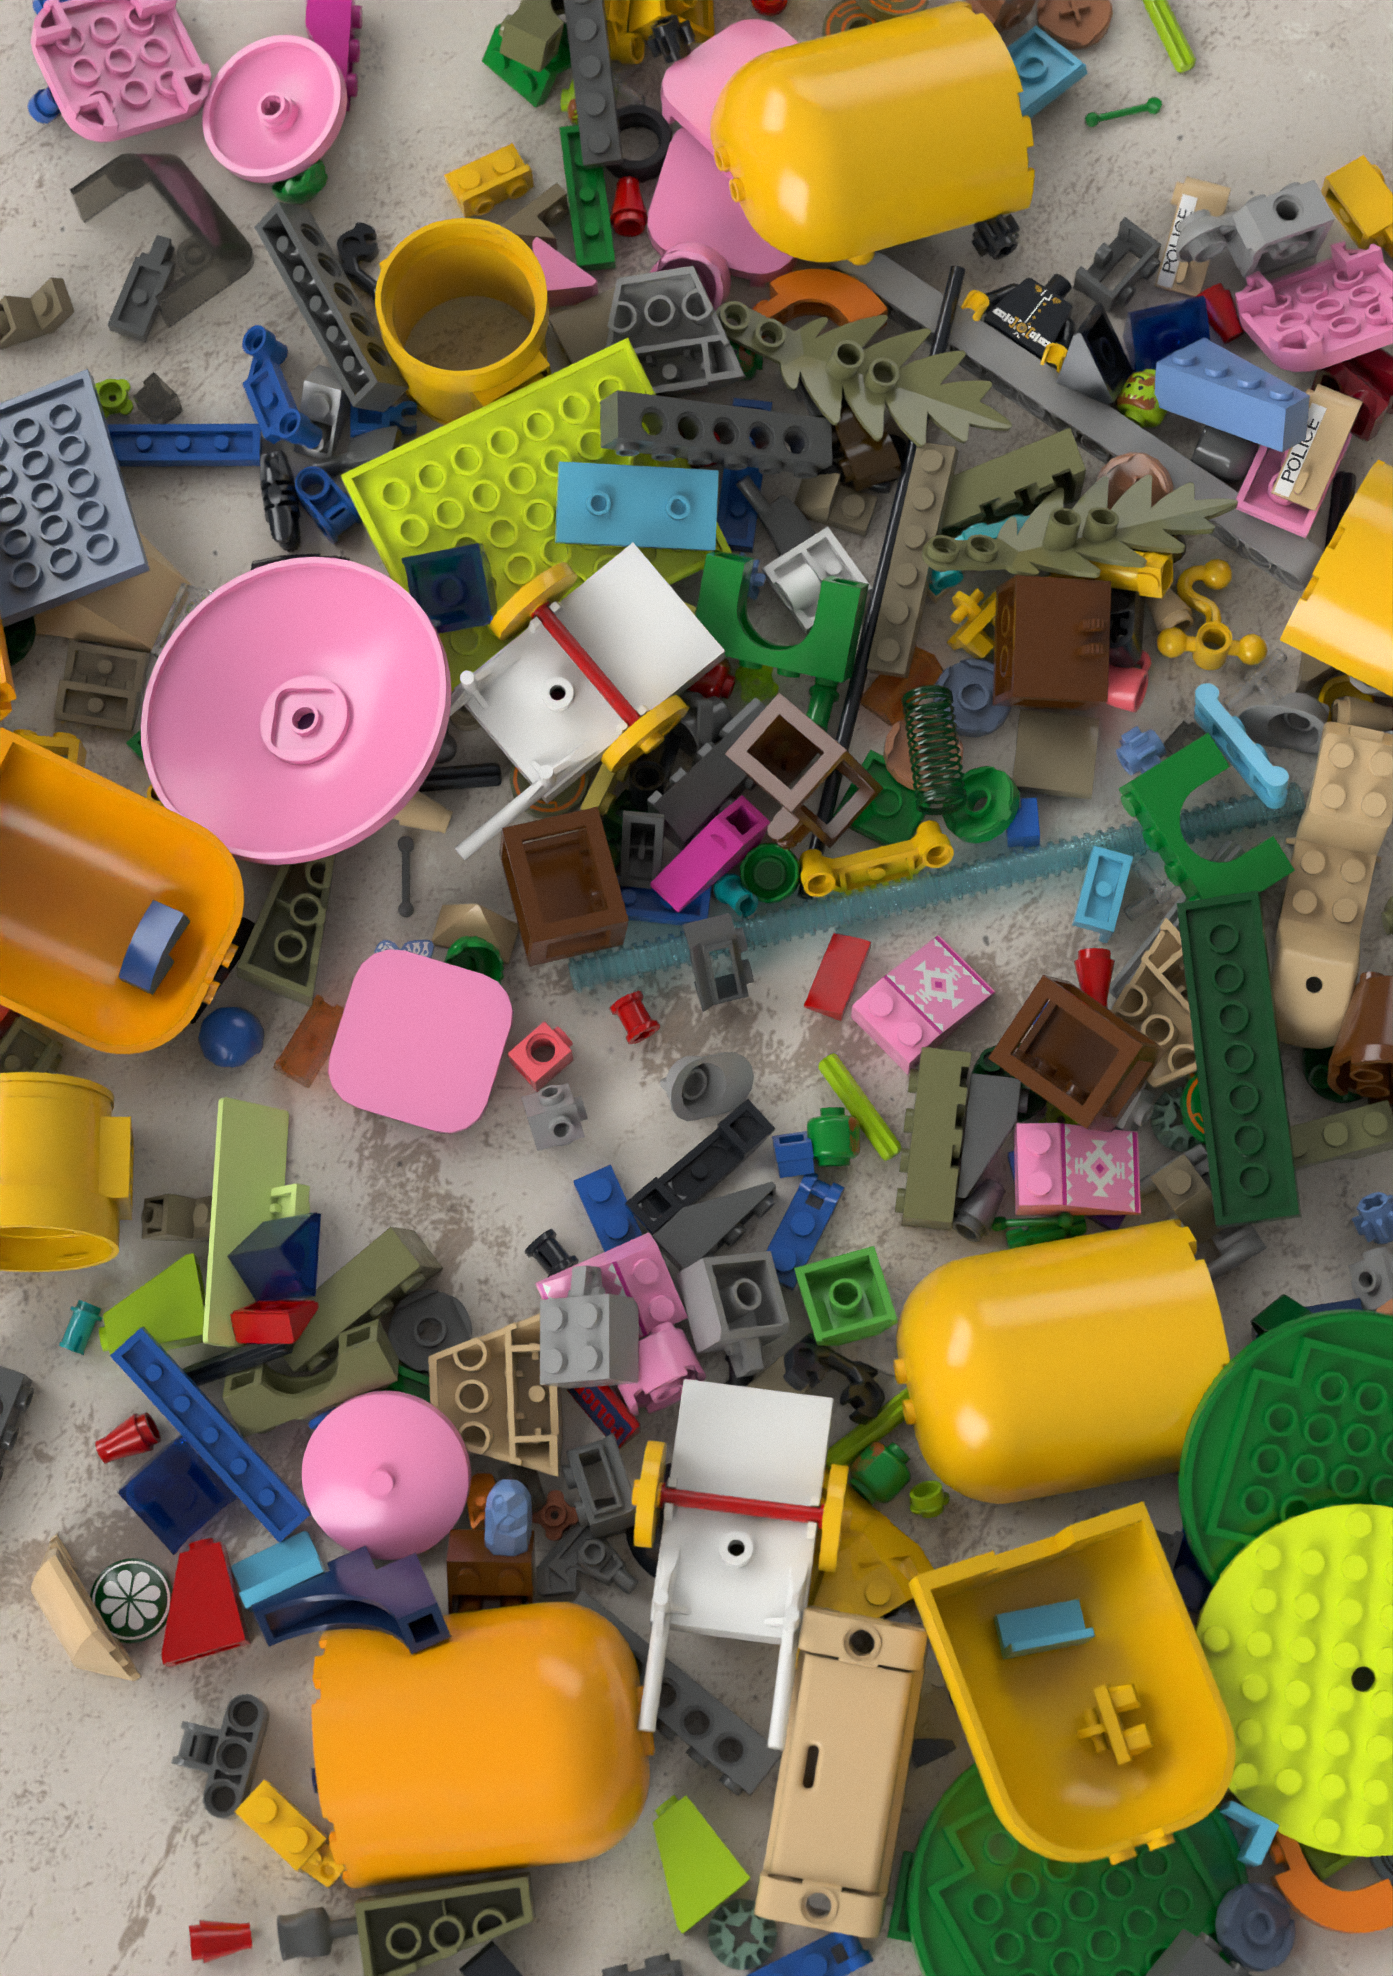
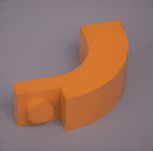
M828 269L798 270L776 278L769 283V301L764 299L752 308V310L768 318L779 321L782 325L797 317L815 315L827 317L840 327L868 317L887 316L888 308L864 283L847 274ZM887 321L879 330L887 325Z
M1278 1831L1276 1832L1268 1850L1276 1865L1282 1863L1285 1871L1269 1878L1273 1886L1283 1895L1296 1914L1318 1927L1338 1933H1368L1393 1926V1888L1389 1878L1355 1891H1341L1331 1888L1322 1883L1312 1873L1299 1843Z

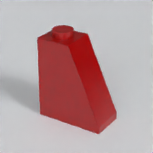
M213 1538L188 1544L189 1551L179 1553L161 1652L162 1663L169 1668L251 1644L227 1548L222 1542L214 1543Z

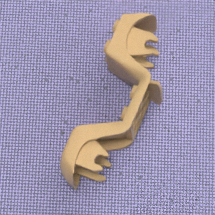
M1327 722L1323 726L1314 777L1296 838H1286L1285 844L1294 846L1290 863L1295 871L1287 876L1276 929L1271 974L1278 1035L1281 1042L1312 1049H1323L1334 1046L1358 978L1362 923L1375 863H1381L1382 859L1377 854L1390 827L1393 816V734L1335 722ZM1310 977L1320 979L1322 987L1319 992L1311 993L1307 990L1306 981Z

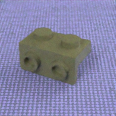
M16 1017L0 1040V1073H53L63 1058L59 1054L63 1044L57 1040L50 1039L21 1018Z

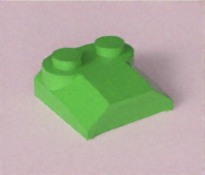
M874 1246L794 1268L801 1298L805 1305L817 1345H844L879 1335L898 1323Z

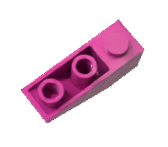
M307 0L305 25L308 38L322 47L340 68L347 90L346 112H350L351 97H357L358 77L357 74H352L353 63H359L360 41L355 39V29L362 28V6L356 5L355 0Z
M741 795L719 813L654 878L650 886L679 913L743 860L750 850L760 845L770 821Z

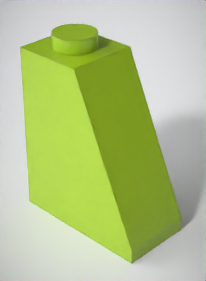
M194 1253L184 1255L103 1314L105 1326L99 1327V1338L104 1352L109 1351L111 1355L141 1327H144L165 1351L204 1343L203 1326L206 1292L200 1260Z
M673 1795L655 1809L659 1817L652 1823L676 1925L681 1933L685 1934L749 1882L751 1878L686 1795L681 1800H678Z

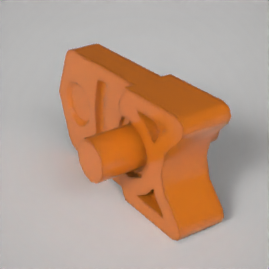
M476 1473L471 1477L467 1505L472 1529L483 1530L485 1527L486 1500L491 1489L497 1484L496 1479L490 1473Z

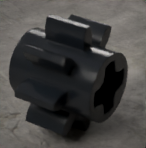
M674 14L663 17L651 25L653 34L647 36V43L654 58L663 55L666 63H672L683 59L692 52L689 44L695 42L694 37L696 36L689 20L680 23L678 16Z
M999 214L995 218L974 224L976 232L972 234L974 239L971 242L980 257L988 253L994 260H999L1008 256L1017 248L1018 242L1016 239L1019 238L1017 232L1020 230V227L1012 214L1006 217Z

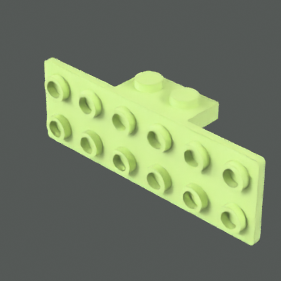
M229 1097L220 1098L218 1101L203 1342L205 1344L237 1349L251 1343H238L236 1341L230 1314L259 1300H278L279 1272L305 1267V1258L308 1250L306 1241L308 1215L310 1212V1186L298 1183L285 1185L289 1112Z

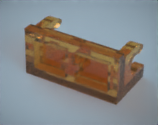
M316 995L312 1001V1006H310L280 1057L275 1061L274 1070L309 1089L331 1053L344 1008L338 1004L333 1007L326 1003L322 996Z

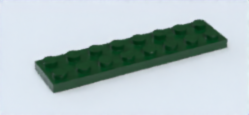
M1257 890L1176 903L1216 1227L1226 1228L1302 1217L1261 894Z

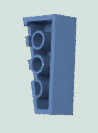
M1202 338L1156 362L1154 394L1158 400L1159 408L1279 452H1284L1306 439L1310 395L1212 341Z

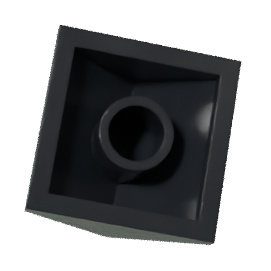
M1102 303L1092 308L1074 334L1056 383L1107 405L1115 401L1127 379L1134 371Z

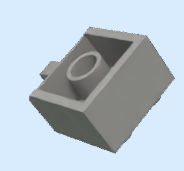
M771 1251L705 1257L677 1273L697 1353L725 1350L731 1360L737 1378L752 1376L764 1369L761 1355L762 1346L786 1334L790 1323Z
M591 1265L572 1267L571 1289L568 1292V1297L540 1300V1384L563 1388H582L639 1383L638 1305L634 1298L606 1294L605 1288L602 1287L601 1268Z

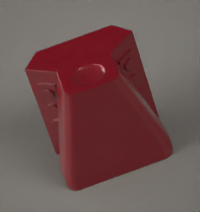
M1379 348L1317 370L1311 390L1315 391L1317 385L1320 384L1362 401L1361 408L1350 432L1360 439H1365L1367 442L1376 437L1385 413L1393 414V355Z

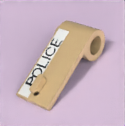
M1186 176L1184 183L1176 182L1171 204L1177 206L1154 287L1194 298L1201 293L1210 260L1201 263L1195 261L1180 262L1177 260L1176 245L1180 235L1178 224L1191 213L1203 209L1209 210L1212 216L1218 217L1223 215L1229 199L1230 187Z
M1320 384L1317 385L1315 391L1309 388L1306 390V394L1310 395L1306 439L1290 448L1271 492L1273 495L1316 511L1362 405V401Z

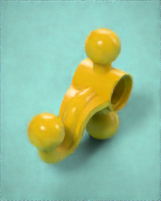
M1211 559L1205 565H1196L1185 569L1178 577L1176 584L1178 596L1189 607L1202 613L1206 617V623L1198 629L1197 636H1187L1181 628L1175 626L1162 630L1156 642L1158 650L1163 656L1174 658L1183 654L1184 651L1192 652L1196 665L1205 670H1216L1222 667L1228 655L1238 656L1247 665H1257L1267 656L1266 641L1259 635L1247 634L1240 640H1232V633L1222 623L1221 613L1216 603L1196 593L1192 588L1193 583L1196 581H1203L1208 588L1213 590H1220L1226 587L1232 579V570L1226 561ZM1204 643H1216L1217 645H1219L1220 649H1209L1204 645Z

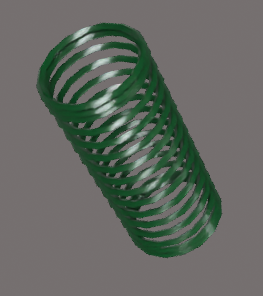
M940 685L914 688L906 692L901 700L904 707L906 737L909 740L907 744L910 748L908 752L909 756H911L913 788L916 790L914 792L915 798H917L915 801L916 810L926 815H945L957 812L968 803L966 790L963 789L965 786V782L962 780L964 773L960 772L963 769V765L960 764L962 758L958 755L961 751L957 747L959 740L956 738L958 732L955 730L957 727V723L954 722L956 715L953 714L955 708L951 705L954 702L952 691ZM924 693H944V694H929V695H924V696H920V697H918V698H915V699L911 700V701L908 702V703L906 702L908 699L912 698L913 696L920 695V694H924ZM928 698H945L944 700L939 702H932L922 705L913 704L917 701ZM948 707L951 708V711H944ZM913 712L922 713V714L916 715L915 717L910 715V714H912ZM933 714H944L936 717L922 718ZM950 715L952 716V719H951V720H949V719H943V718H946V717H948V716H950ZM915 720H916V721H924V722L918 723V724H916V725H915V724H911V723H912L913 721H915ZM945 722V723L938 724V725L923 726V725L931 724V723ZM949 724H953V727H952V728H948V727H945V726H947V725H949ZM915 729H925L918 733L912 732ZM934 731H945L936 734H926ZM954 732V736H947V734ZM916 737H923V738H925V739L920 740V741H915V740H913V739H915ZM937 739H947L939 742H928ZM953 740L955 741V744H954V745H953V744H946V743H949V742H951V741H953ZM918 745H920V746H927V747L922 748V749H920V750H919V749H915V747H917ZM935 748H945L941 750L927 751ZM953 749H956L957 751L956 753L948 752ZM918 754H930L922 758L915 757ZM938 756H947L943 758L929 759ZM954 757L958 758L957 761H950ZM920 762H928V763H929V764H926V765H924V766H919V765H917V764H919ZM950 764L942 767H932L937 765ZM956 765L959 766L958 770L949 769ZM922 770L931 771L924 775L919 774V772ZM940 773H948V774H944V775H935V774H940ZM960 774L959 778H953L952 776ZM922 779H934L926 783L919 782ZM943 781H951L947 783L934 784ZM958 782L961 783V786H960V787H959V786H950V785H954V784H956V783H958ZM924 787H932V788H933V789L928 790V791H922V790H921V789L924 788ZM941 797H955V798L948 799V800H939V801H934V800H932V799L941 798ZM963 799L959 803L947 807L927 808L921 806L922 803L947 804Z

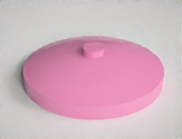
M271 36L246 46L225 63L208 90L203 107L202 125L209 150L232 174L255 183L283 181L302 173L327 152L341 129L347 107V90L343 74L336 62L322 47L300 36Z
M374 1391L346 1400L333 1409L318 1425L304 1453L302 1486L307 1505L314 1519L332 1540L351 1552L366 1546L372 1559L397 1560L413 1553L418 1555L430 1549L452 1530L460 1518L469 1497L471 1465L460 1433L448 1417L429 1402L407 1393Z

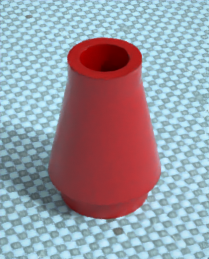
M622 177L616 182V194L610 223L614 227L615 232L624 237L640 235L648 223V215L639 189V181L634 177Z
M1222 283L1207 288L1194 298L1198 305L1195 310L1218 334L1224 344L1244 334L1230 289L1225 290Z
M1104 948L1081 949L1078 951V959L1074 961L1079 987L1108 1008L1107 999L1115 960L1111 959V951Z
M145 1412L141 1415L134 1413L105 1437L95 1441V1447L101 1460L107 1464L113 1460L153 1451L154 1445L161 1442V1436L155 1421L149 1413Z
M199 1920V1924L189 1925L192 1961L203 1960V1964L242 1950L252 1949L250 1922L231 1923Z

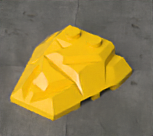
M827 1466L825 1467L821 1504H826L830 1477V1470ZM847 1484L845 1506L853 1507L850 1533H841L836 1572L819 1570L823 1530L817 1529L808 1606L814 1605L841 1612L882 1618L903 1604L908 1605L913 1602L914 1597L909 1587V1581L916 1575L932 1571L934 1568L915 1541L903 1533L887 1517ZM798 1648V1651H797V1658H796V1666H795V1668L797 1667V1661H798V1655H799V1648Z

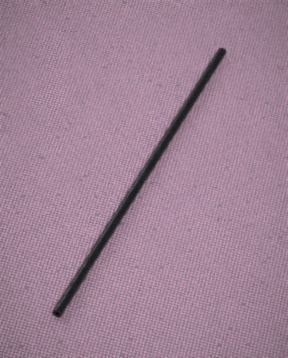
M950 267L929 356L945 353L947 350L966 271L963 267ZM927 416V428H928L929 419H930L928 416ZM908 439L855 656L852 676L849 681L835 738L848 752L868 674L867 664L917 445L910 439ZM834 769L825 779L817 816L826 824L833 818L843 777L837 769ZM812 834L809 849H817L824 855L826 845ZM801 881L797 897L813 900V896L805 892Z

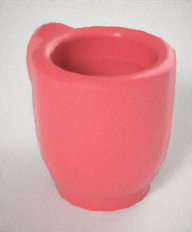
M1142 650L1141 658L1137 662L1141 669L1135 667L1121 668L1109 664L1108 702L1106 704L1131 712L1139 710L1146 694L1149 680L1148 671L1151 666V658L1147 652Z

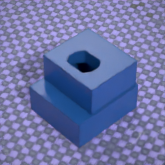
M1037 797L1021 799V808H1018L1013 822L1006 829L1008 848L1040 846Z
M807 1131L772 1136L780 1178L815 1173L812 1141L807 1138Z

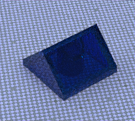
M1203 295L1127 313L1123 339L1134 371L1133 373L1143 372L1145 369L1156 370V362L1170 356L1173 352L1181 350L1202 338L1210 340L1206 298Z
M313 1212L264 1221L227 1256L256 1301L296 1300L316 1296L320 1213Z

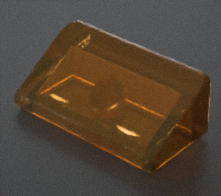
M915 646L908 679L879 674L862 695L860 704L883 722L893 727L898 721L904 720V707L901 700L904 694L917 687L934 685L943 672V668L934 654ZM927 693L913 696L906 702L908 703L915 698L926 695ZM917 701V702H915V703H913V704H914V705H918V704L920 703V701Z

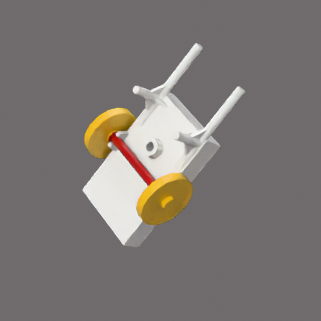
M631 543L560 602L558 601L569 591L578 576L566 562L552 566L521 587L491 620L489 628L503 641L515 636L524 629L526 630L475 672L472 673L467 670L461 673V683L454 688L455 692L451 694L450 716L464 705L531 785L455 847L464 860L540 798L548 804L600 760L610 772L615 773L638 759L644 753L648 754L663 742L664 736L680 722L689 709L680 698V695L725 659V650L634 543ZM555 689H562L566 693L561 700H554L550 695Z
M684 1379L668 1488H666V1483H664L666 1442L648 1440L640 1480L635 1479L632 1493V1505H637L634 1546L653 1548L660 1508L663 1509V1506L664 1523L650 1615L652 1631L638 1730L655 1732L669 1630L778 1644L781 1647L768 1748L785 1750L798 1643L804 1608L808 1606L817 1529L823 1530L819 1570L836 1572L841 1533H850L853 1507L845 1506L849 1466L831 1465L826 1504H821L833 1412V1398ZM734 1544H740L745 1549L739 1556L731 1555L728 1550Z

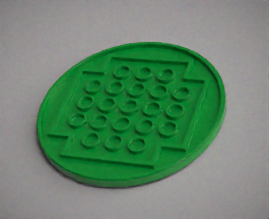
M1340 1309L1313 1313L1285 1322L1264 1333L1242 1349L1215 1377L1203 1395L1185 1437L1180 1459L1178 1488L1182 1525L1188 1545L1198 1567L1213 1588L1219 1580L1220 1574L1240 1551L1268 1529L1291 1517L1336 1505L1364 1504L1393 1508V1315L1371 1310Z
M974 1762L943 1792L929 1813L913 1852L908 1877L907 1909L912 1946L923 1976H1145L1182 1929L1197 1937L1203 1932L1219 1945L1215 1924L1218 1907L1228 1891L1239 1884L1249 1883L1245 1864L1237 1860L1240 1852L1238 1842L1228 1821L1220 1812L1218 1806H1216L1202 1820L1172 1833L1175 1842L1150 1851L1147 1843L1134 1847L1137 1856L1114 1865L1111 1864L1109 1857L1095 1861L1074 1863L1050 1859L1025 1847L1003 1826L993 1809L976 1762ZM1221 1950L1218 1956L1229 1965L1231 1961Z

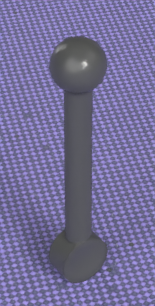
M402 836L398 840V848L402 852V903L398 907V912L403 917H410L414 912V907L410 903V852L414 849V842L411 837Z

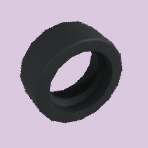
M627 105L617 109L620 132L631 127L646 128L657 135L659 146L657 151L646 159L628 160L623 158V164L605 167L619 179L622 177H634L639 183H643L656 178L661 173L666 153L672 140V131L668 122L656 109L646 105Z

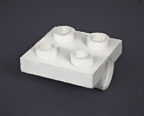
M829 527L821 530L762 568V573L766 575L767 581L806 635L809 634L814 624L823 579L832 575L868 583ZM870 584L867 596H869L872 591V587L870 586Z

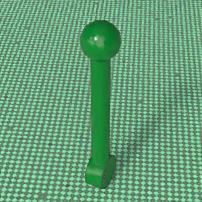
M1151 97L1147 103L1102 114L1090 112L1085 116V123L1089 127H1095L1102 121L1148 111L1150 114H1157L1161 110L1162 102L1157 97Z
M1063 1212L1058 1217L1006 1219L1004 1216L995 1217L992 1230L1002 1231L1007 1227L1059 1225L1067 1229L1073 1225L1074 1218L1068 1212Z

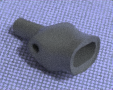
M324 1907L305 1909L289 1915H278L277 1932L282 1960L329 1955L334 1938L358 1935L356 1917L331 1921Z

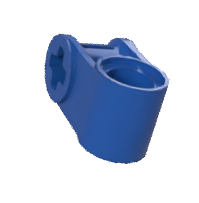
M310 466L302 469L297 474L295 488L298 500L314 520L319 530L332 544L338 542V536L353 524L362 523L352 499L342 492L326 471L316 466ZM312 484H319L324 487L317 495L305 493V489Z

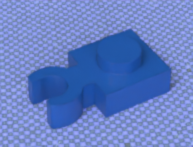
M404 401L397 406H390L383 413L353 407L350 402V438L391 426H397L402 434L411 435L417 433V421L403 419L405 415H416L417 403Z

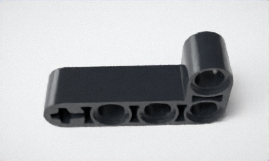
M1171 535L1185 545L1184 552L1172 553L1173 564L1181 560L1186 553L1187 548L1183 535ZM1132 549L1133 551L1147 552L1144 550ZM1111 588L1110 665L1131 668L1141 658L1145 596H1139L1138 591Z

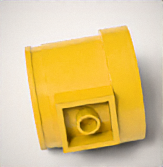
M452 218L437 221L411 233L394 248L388 258L379 263L381 271L376 284L375 307L381 335L389 354L396 362L400 374L409 387L405 391L410 401L417 403V409L431 420L446 425L551 375L545 339L549 323L546 279L533 251L521 238L510 230L498 224L474 218ZM480 296L504 302L519 311L532 326L528 337L514 352L494 364L474 370L453 371L436 368L415 359L405 350V345L411 331L427 312L444 302L460 297Z
M40 1072L0 1073V1271L57 1272L76 1270L103 1264L118 1255L120 1220H132L134 1136L131 1117H112L114 1095L105 1086L87 1079L62 1074Z

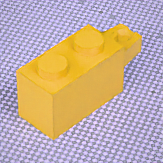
M1362 155L1326 176L1321 193L1333 214L1359 249L1367 250L1374 243L1378 247L1384 248L1393 259V194L1385 184L1383 173L1375 164L1371 165L1365 155Z
M264 1779L234 1811L296 1872H306L327 1888H330L343 1875V1871H346L345 1865L335 1864L329 1846V1837L270 1781Z

